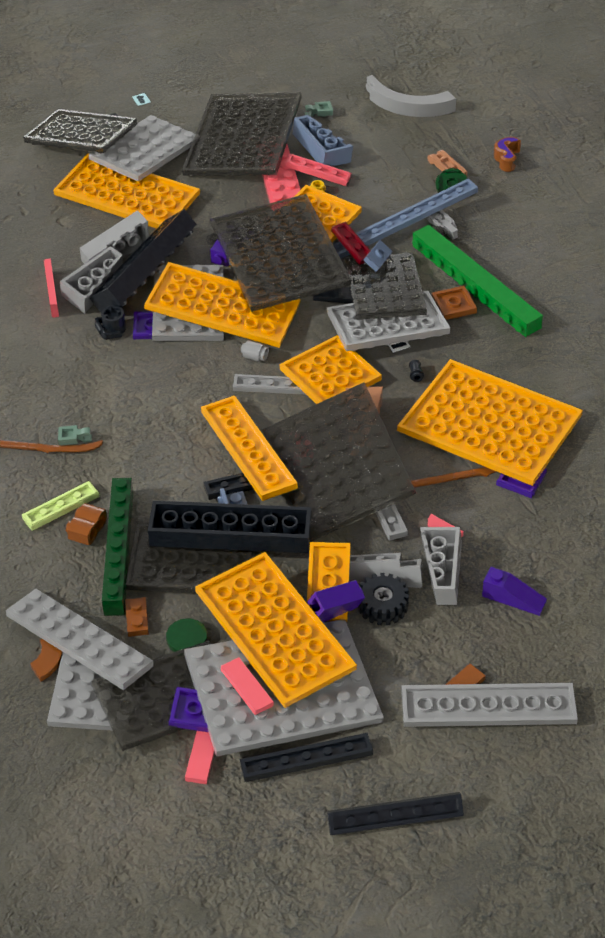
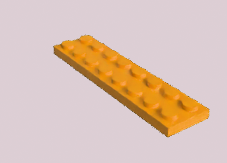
M235 395L201 407V413L262 501L298 489V484Z

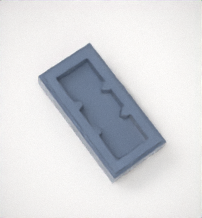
M379 240L364 258V261L373 270L377 271L393 251Z

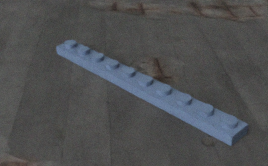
M466 179L356 234L366 246H369L477 193L478 187L470 179ZM340 241L328 247V252L336 261L350 255Z

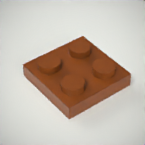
M465 286L431 294L445 320L477 313V307Z

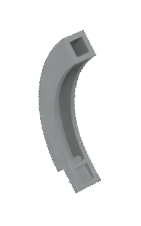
M373 75L367 77L366 89L370 93V100L390 112L412 117H434L456 111V98L448 91L427 96L406 95L385 87Z

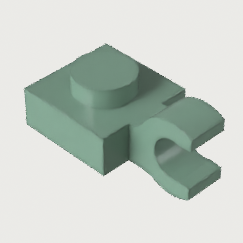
M330 101L315 102V105H305L306 111H309L305 112V115L311 117L315 114L318 117L333 115Z
M74 425L63 426L58 429L59 445L78 444V440L86 443L92 441L89 427L78 429V426Z

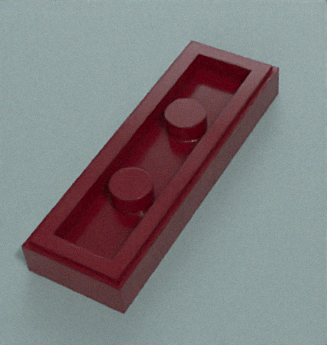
M345 221L333 226L331 232L358 264L366 263L364 258L371 250Z

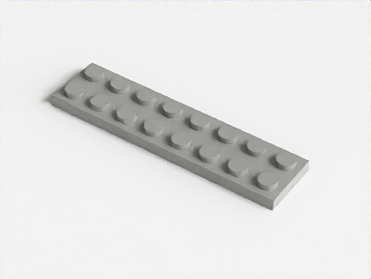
M34 589L6 610L7 617L122 690H125L153 667V660L38 589Z
M573 683L402 685L401 687L404 727L577 724L578 720Z

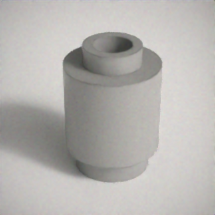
M248 340L242 344L241 353L244 358L261 362L266 361L269 348L265 347L264 344Z

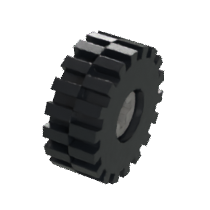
M380 573V576L372 574L371 579L366 577L365 583H360L365 599L358 606V611L365 620L369 618V622L372 624L374 621H377V625L382 626V622L390 625L391 621L395 624L398 622V618L403 619L405 613L407 614L409 589L404 581L401 582L400 577L393 578V574L390 573L388 576H385V573Z

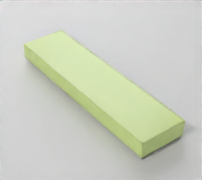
M88 481L22 514V519L33 531L81 507L84 503L100 497L99 492Z

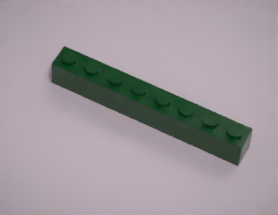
M112 478L102 590L104 616L125 615L134 494L132 478Z

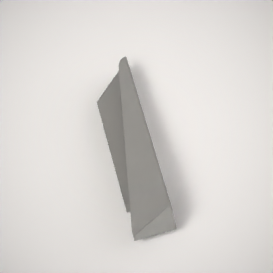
M401 552L350 555L349 582L356 580L358 583H365V578L369 577L371 579L372 574L380 576V573H385V576H388L390 573L393 574V578L400 577L401 582L404 581L406 583V587H422V559L401 561Z

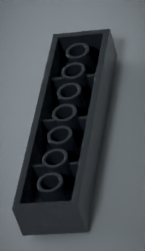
M183 209L165 219L89 298L100 312L108 306L115 305L122 308L127 304L128 301L126 299L134 296L138 292L136 289L147 282L146 278L156 273L157 266H162L166 262L165 258L170 257L175 252L174 248L182 245L185 242L183 239L189 237L194 232L192 229L197 224L187 211Z
M153 500L147 530L149 546L309 553L311 507Z

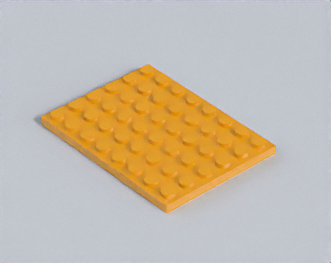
M450 359L397 425V431L533 486L581 418L583 410Z

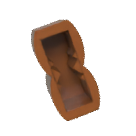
M84 503L76 510L75 517L66 525L68 539L91 545L98 532L106 523V509Z

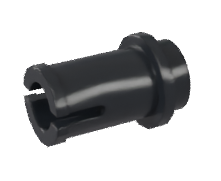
M412 360L409 363L411 370L410 378L414 382H420L424 377V372L421 370V362L419 360Z

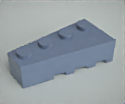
M309 115L294 118L292 134L316 162L332 167L351 162L353 151L351 144L346 145L343 143L344 140L341 137L336 138L332 135L331 130L322 128V124Z

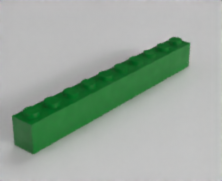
M430 225L413 232L412 246L446 272L448 276H451L459 285L465 286L470 294L488 306L506 323L515 328L517 332L527 337L542 328L543 315Z

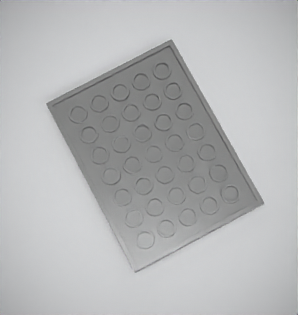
M345 620L323 624L357 664V670L287 708L283 707L233 640L184 649L185 659L195 690H197V696L202 706L203 716L208 726L216 757L383 723V714ZM239 657L273 700V707L254 715L222 673L221 665Z

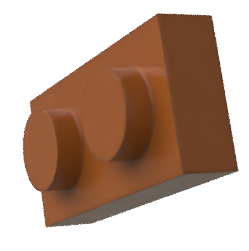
M146 597L125 599L128 637L149 635Z

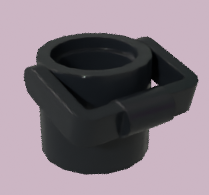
M115 305L108 306L102 310L101 317L95 318V328L103 339L120 338L126 331L124 311L121 307Z

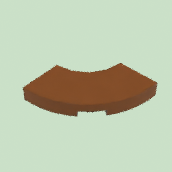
M44 639L40 640L42 647L40 655L30 663L40 682L55 672L63 653Z

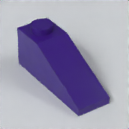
M490 567L483 581L482 597L540 616L546 604L547 598L511 573Z

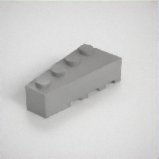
M137 210L80 247L81 261L84 264L110 246L121 253L123 258L130 256L149 237L148 221Z
M108 247L60 281L61 296L85 314L93 305L89 298L123 264V255L113 247Z
M420 527L436 604L457 605L462 548L460 527Z

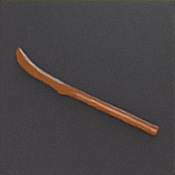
M0 440V448L37 450L46 453L86 452L94 450L103 444V440L82 445H47Z
M483 467L407 481V486L410 489L475 476L487 477L497 471Z

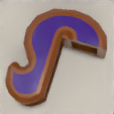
M505 137L494 144V159L499 162V168L505 172H511L516 168L513 163L517 158L515 153L520 152L521 140L516 137Z

